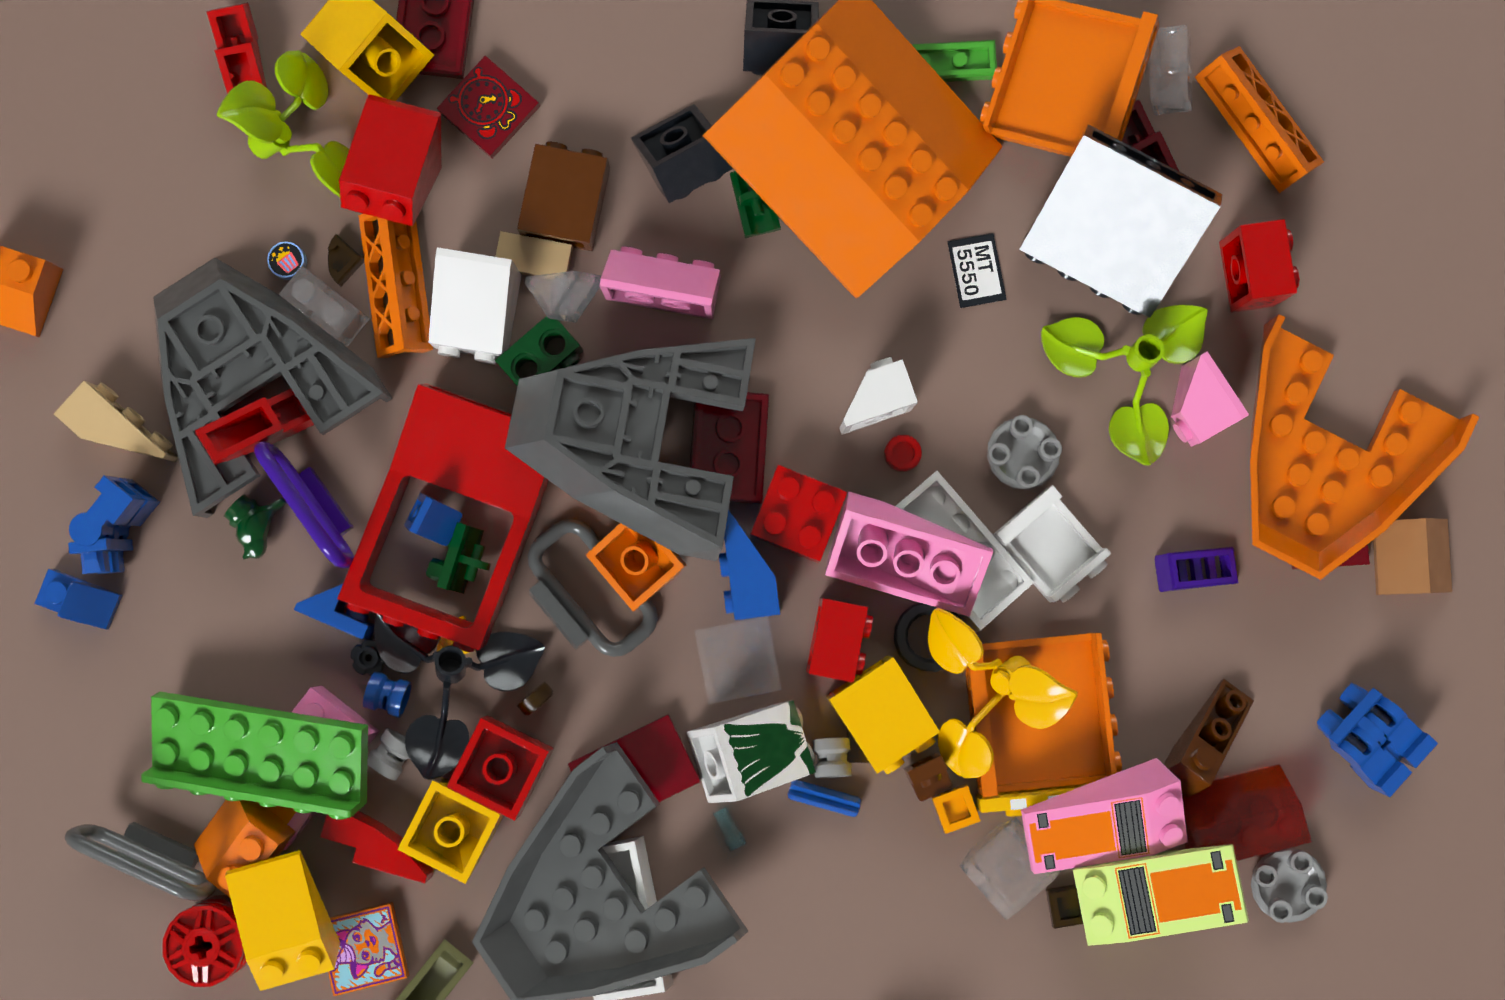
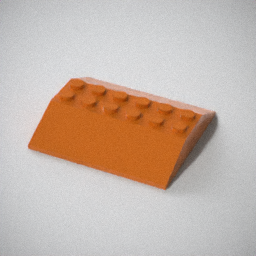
M837 0L702 135L855 298L860 297L940 222L971 189L1003 147L992 134L985 132L983 124L872 0Z

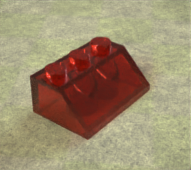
M1280 764L1215 779L1209 787L1189 798L1182 794L1188 841L1185 843L1186 849L1233 844L1236 860L1239 861L1312 842L1302 804Z

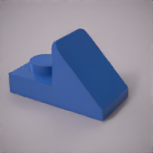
M420 492L404 526L419 536L447 546L452 539L457 522L459 523L462 518V513Z
M48 569L34 604L58 612V617L107 630L110 628L122 595L58 570Z
M343 584L300 601L295 605V611L360 639H371L375 625L367 622L368 614L357 613L348 608L346 612L343 611L346 602L337 599Z

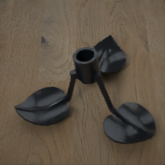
M377 614L374 626L375 643L378 653L386 666L396 672L407 674L415 671L420 665L421 660L425 663L435 662L436 676L443 682L440 719L433 715L421 716L410 724L405 735V748L408 757L422 777L427 780L442 777L457 766L469 742V732L464 722L460 720H447L451 684L461 681L466 674V668L469 667L476 671L484 670L486 683L496 690H517L524 686L532 677L544 653L545 646L527 635L513 632H497L490 635L487 645L480 650H476V656L480 661L479 664L473 662L470 657L466 658L463 651L455 646H446L438 652H434L433 655L428 656V654L436 649L438 639L421 636L417 633L418 628L404 624L403 627H398L382 621L383 616Z

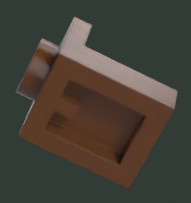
M937 752L903 768L920 801H925L952 787V782L946 771L948 768L942 755Z

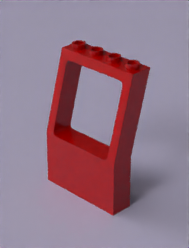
M427 383L417 385L389 472L337 598L348 603V609L361 614H368L371 611L382 615V621L393 626L403 627L404 624L418 628L417 633L426 638L436 640L439 639V636L453 641L452 645L462 651L474 652L475 649L480 650L487 645L549 481L505 449L511 413ZM411 476L509 511L513 515V523L474 622L378 589L370 583V577Z

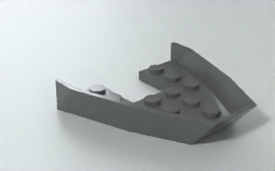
M217 258L211 259L153 297L164 399L193 516L209 518L213 515L210 508L261 476L247 454L214 465L196 435L195 430L223 417L222 413L283 375L322 435L330 432L379 399L385 402L393 399L375 370L284 297Z
M756 338L637 350L519 379L505 449L574 499L679 555L716 561L723 547L734 476L658 462L669 398L743 411L746 403Z
M617 742L602 747L573 769L508 866L472 941L510 1000H567L600 995L707 964L739 941L748 932V929L705 867L645 910L602 847L660 805Z

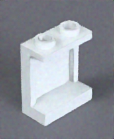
M1052 485L1043 490L993 535L1033 580V584L1049 602H1056L1060 599L1064 603L1080 590L1077 583L1086 575L1092 579L1106 568L1108 564L1104 560L1111 555V552L1107 548H1102L1061 502L1060 498L1063 496Z

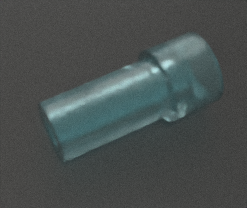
M727 807L713 813L726 838L724 841L730 852L746 844Z

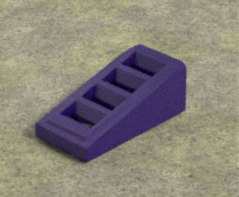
M1233 547L1157 555L1154 559L1160 592L1239 583ZM1216 556H1219L1221 578H1217L1214 558ZM1201 558H1204L1207 579L1203 578ZM1185 560H1189L1192 581H1188Z

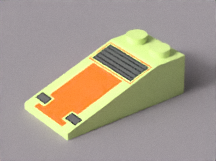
M1233 844L1164 851L1152 856L1073 869L1088 946L1125 943L1248 923L1249 921Z

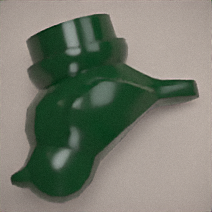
M244 494L225 512L224 517L230 521V526L236 528L237 540L244 547L243 559H257L266 553L267 536L272 518L276 511L287 503L283 498L269 505L258 506L256 500L249 499Z

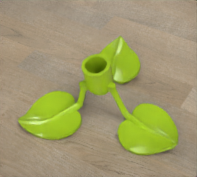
M300 50L287 51L277 59L275 75L282 89L289 95L294 96L295 99L282 114L279 110H275V98L268 88L255 81H244L235 86L225 96L217 111V117L232 123L248 135L249 148L261 159H267L279 151L283 156L294 152L315 151L316 153L310 158V164L315 175L329 190L340 197L339 179L349 149L337 141L328 142L324 148L318 143L289 145L292 133L284 121L301 105V102L313 110L321 108L328 98V83L323 71L311 57Z
M1174 305L1154 311L1151 318L1147 317L1142 327L1143 336L1139 337L1131 347L1124 345L1120 349L1106 353H1100L1104 346V336L1098 325L1091 320L1081 317L1067 318L1044 326L1041 330V340L1044 351L1051 363L1068 376L1087 377L1095 371L1097 359L1107 360L1121 355L1126 356L1127 363L1133 370L1141 372L1132 401L1133 407L1126 406L1118 409L1112 415L1108 429L1111 441L1119 451L1145 466H1150L1163 453L1169 434L1168 419L1159 405L1148 403L1140 407V399L1148 377L1151 375L1150 369L1161 358L1169 363L1183 364L1197 356L1204 341L1208 310L1193 305Z

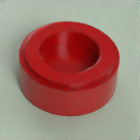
M895 436L885 447V461L891 469L897 472L910 471L921 460V446L912 436Z

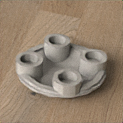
M1019 415L1014 419L1005 421L994 430L988 442L987 458L992 472L1001 482L1013 488L1031 489L1044 484L1053 476L1059 465L1062 446L1047 425L1034 418Z
M1290 847L1273 850L1262 857L1253 870L1251 879L1253 898L1261 911L1276 922L1291 923L1305 920L1316 913L1318 909L1323 908L1327 903L1325 873L1318 861L1303 850Z

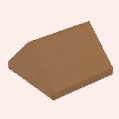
M1419 518L1395 520L1386 531L1373 540L1376 595L1452 592L1448 519Z

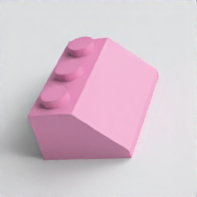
M621 247L620 251H610L599 286L606 300L713 319L721 275L720 270L714 269V264L711 262L693 260L692 264L678 262L679 258L670 254L658 253L657 257L654 258L642 255V251L639 249Z

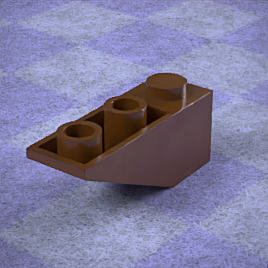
M1225 679L1221 680L1173 746L1164 763L1181 781L1182 794L1187 798L1212 784L1254 700Z

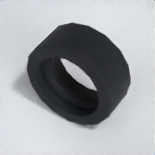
M923 603L910 606L900 615L894 627V644L899 656L906 664L920 671L937 672L943 670V668L934 658H923L917 655L911 649L908 642V630L911 624L918 617L926 614L931 615L933 610L937 608ZM948 611V612L952 613L953 615H955L956 617H958L959 619H961L960 616H959L957 613Z

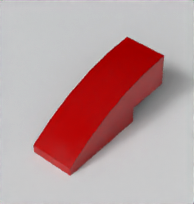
M290 388L268 400L263 397L196 429L195 433L215 465L254 452V447L259 442L265 441L274 444L313 426L314 423Z
M357 811L352 817L347 819H333L327 814L320 837L355 847L356 851L352 863L424 884L432 878L434 870L431 866L397 850L403 838L383 823L360 811Z

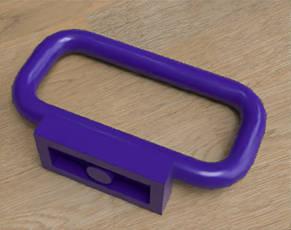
M265 441L257 443L254 447L257 460L318 548L333 565L340 568H349L354 555L342 536L354 527L313 468L308 467L298 474L288 458L275 445Z

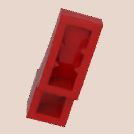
M249 3L206 11L217 49L214 51L227 94L244 81H255L267 88L258 46L259 38Z

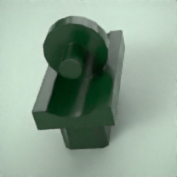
M736 171L730 172V179L745 238L781 230L777 214Z
M457 522L452 539L447 545L449 549L445 561L433 558L429 562L426 571L427 577L438 582L436 587L464 594L468 580L475 581L479 568L487 571L490 570L491 564L481 561L485 546L480 545L484 530Z

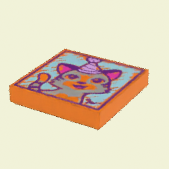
M393 902L330 917L340 941L335 970L328 972L333 996L405 979L409 976Z

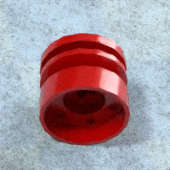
M215 895L180 912L168 925L163 937V958L168 970L180 982L193 987H211L225 981L248 964L231 898L227 895ZM202 939L204 942L211 941L212 948L210 946H203Z

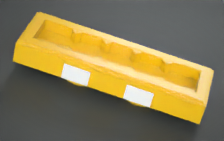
M1085 784L998 793V796L982 797L980 794H977L975 796L976 809L981 813L1005 811L1006 816H1022L1021 809L1082 787Z

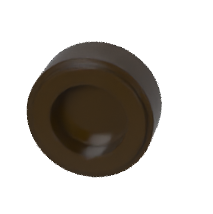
M544 681L520 701L517 707L525 716H529L553 695V690Z

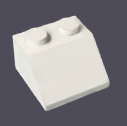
M889 357L870 364L871 368L867 370L839 428L841 435L910 412L918 403L903 359L893 362L892 358Z

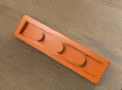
M1240 46L1221 54L1195 76L1201 87L1279 193L1324 163L1321 156Z
M367 214L358 215L377 358H388L403 352L425 353L433 350V346L428 343L430 320L417 222L415 221L413 226ZM378 219L379 231L375 237L373 221ZM382 256L384 266L380 273L378 262ZM385 292H387L388 295V304L386 309L384 308L383 297L385 295ZM390 328L392 329L394 345L389 346L388 342Z

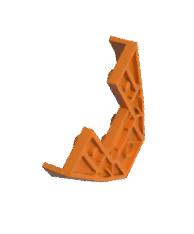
M1279 314L1264 324L1250 446L1252 545L1321 580L1386 531L1465 450L1479 416L1470 414L1458 419L1404 390L1398 389L1393 392L1367 450L1352 444L1304 419L1334 355L1281 328L1286 317Z

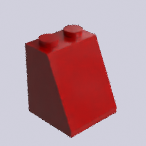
M369 94L339 179L341 208L413 226L442 168L441 113Z

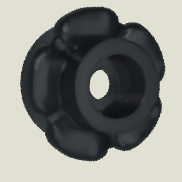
M366 639L362 644L355 645L351 651V659L354 662L352 666L357 673L361 675L367 673L371 676L374 672L380 673L384 669L385 663L378 653L375 640ZM367 654L372 656L371 661L366 660Z

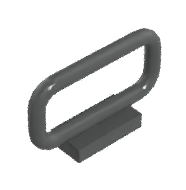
M574 518L563 519L553 524L537 537L530 546L527 555L528 565L539 582L529 589V595L575 650L589 640L604 655L611 657L624 656L633 651L655 630L658 621L657 609L651 599L647 600L639 607L643 613L642 623L619 642L609 641L543 562L542 556L544 551L567 533L578 535L590 550L601 541L591 527L583 521Z
M136 822L128 825L124 836L107 828L92 824L73 827L65 834L66 843L74 850L176 897L190 901H199L211 896L216 890V887L206 879L205 874L195 869L199 859L195 849Z

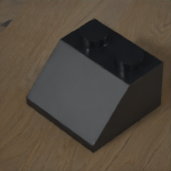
M747 0L743 71L763 75L819 19V2Z
M695 104L631 137L653 180L668 203L687 197L693 190L708 182L717 181L723 174L733 169L702 136L712 125Z

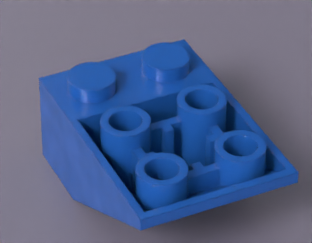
M728 510L724 535L726 553L719 554L721 576H729L731 590L723 591L726 614L734 613L735 620L780 615L776 576Z

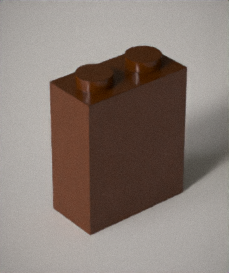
M548 141L546 145L535 144L517 226L520 235L571 244L573 248L593 251L610 172L608 158L603 157V153L593 149H582L581 152L567 150L568 147L558 142Z

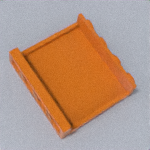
M1018 0L1014 12V18L1017 19L1014 31L1007 33L1003 45V53L1006 56L1002 67L997 66L992 78L994 92L991 102L986 101L982 108L980 122L983 123L985 132L992 134L997 139L1069 157L1072 156L1088 124L1122 142L1159 30L1158 14L1143 11L1142 17L1136 18L1061 0Z
M1101 633L982 643L984 654L982 658L976 661L977 663L992 662L997 658L1004 663L1013 656H1022L1029 661L1031 666L1044 670L1061 684L1077 691L1078 694L1067 714L1052 726L1044 729L1032 728L1020 721L1014 710L1015 700H1011L1009 695L1003 697L974 729V731L986 737L994 753V760L990 770L981 777L976 778L978 794L982 797L998 796V793L1089 784L1122 771L1121 756L1119 751H1114L1113 737L1118 735V724L1115 714H1110L1109 699L1114 697L1113 682L1111 677H1106L1105 662H1109L1110 652L1106 639L1102 640ZM967 667L965 670L970 721L997 694L990 682L993 669L973 671Z

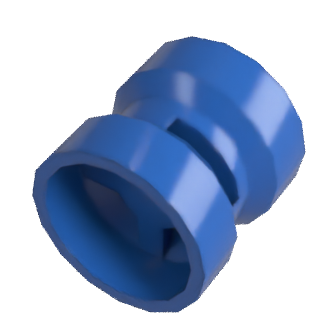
M374 672L369 679L364 693L363 707L374 711L381 708L386 710L389 715L400 718L407 706L412 683L403 679L397 681L389 680L385 674Z

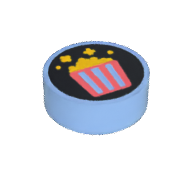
M285 241L277 243L270 249L267 263L269 269L279 278L293 280L304 273L307 266V257L304 251L296 244Z

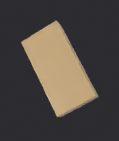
M500 231L495 257L512 259L523 275L567 282L573 246L571 244Z

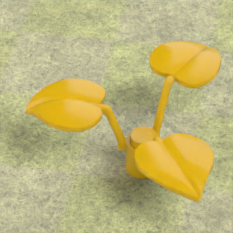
M941 608L933 610L928 631V645L932 657L943 669L955 674L963 672L967 667L973 671L993 669L990 682L997 694L969 722L968 726L956 718H951L941 726L940 733H938L939 751L947 766L964 779L981 777L990 770L994 760V753L986 737L974 731V729L1003 697L1009 695L1011 700H1015L1014 710L1020 721L1032 728L1044 729L1052 726L1067 714L1078 692L1061 684L1044 670L1031 666L1029 661L1022 656H1013L1004 663L998 658L992 662L977 663L976 661L982 658L984 649L975 631L952 613Z

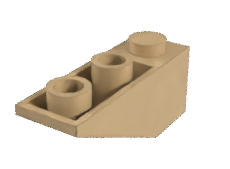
M83 381L54 412V415L81 439L173 462L178 459L169 450L173 446L172 443L157 431L151 434L143 426L145 419L130 407L122 408L116 402L119 396L102 382L99 385Z

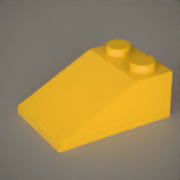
M301 850L226 871L225 878L245 958L260 991L335 970L340 941Z

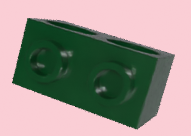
M550 312L495 361L518 386L519 379H522L520 378L519 370L524 363L535 362L537 364L535 375L577 365L581 360L579 354L584 350ZM554 338H562L565 340L564 350L557 355L547 353L549 341Z

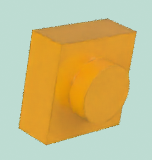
M966 784L931 797L945 834L981 821L969 787Z

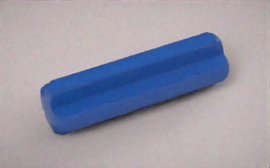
M800 780L792 781L788 791V798L790 800L851 817L858 815L861 806V799L858 796Z

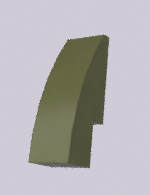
M444 939L396 1000H445L474 962Z

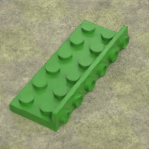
M160 691L151 696L152 767L141 774V782L154 784L159 789L177 788L189 790L193 795L212 794L224 796V799L228 801L247 800L259 802V805L263 807L282 806L294 808V811L298 813L328 814L333 819L350 818L367 803L368 725Z

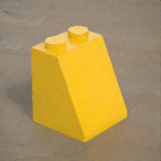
M328 0L300 34L333 66L365 93L394 101L401 96L434 56L429 49L373 0Z
M885 656L864 670L862 676L856 675L854 683L847 681L826 695L877 774L883 770L886 774H889L905 763L902 757L914 749L917 754L928 749L936 742L934 736L940 733L894 657Z

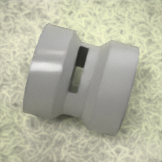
M386 728L380 737L381 744L377 749L371 750L368 754V765L381 775L391 780H397L403 771V763L406 759L410 758L405 748V736Z
M850 738L812 740L813 752L817 754L818 763L814 766L816 771L814 773L815 778L852 776L851 764L847 761V753L850 750Z

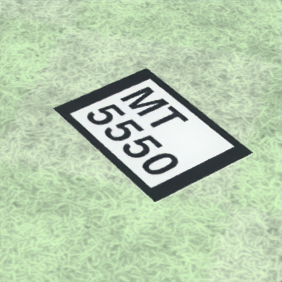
M993 233L947 241L960 308L1007 300Z

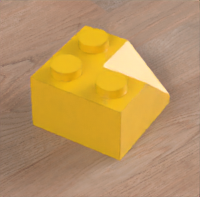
M439 777L432 780L397 850L466 884L489 846L504 815L446 787L449 780Z

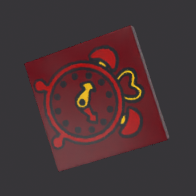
M484 56L436 109L493 159L539 109L540 104L487 56Z

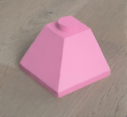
M1208 351L1181 366L1171 417L1175 421L1173 428L1183 442H1188L1191 447L1200 444L1249 415Z

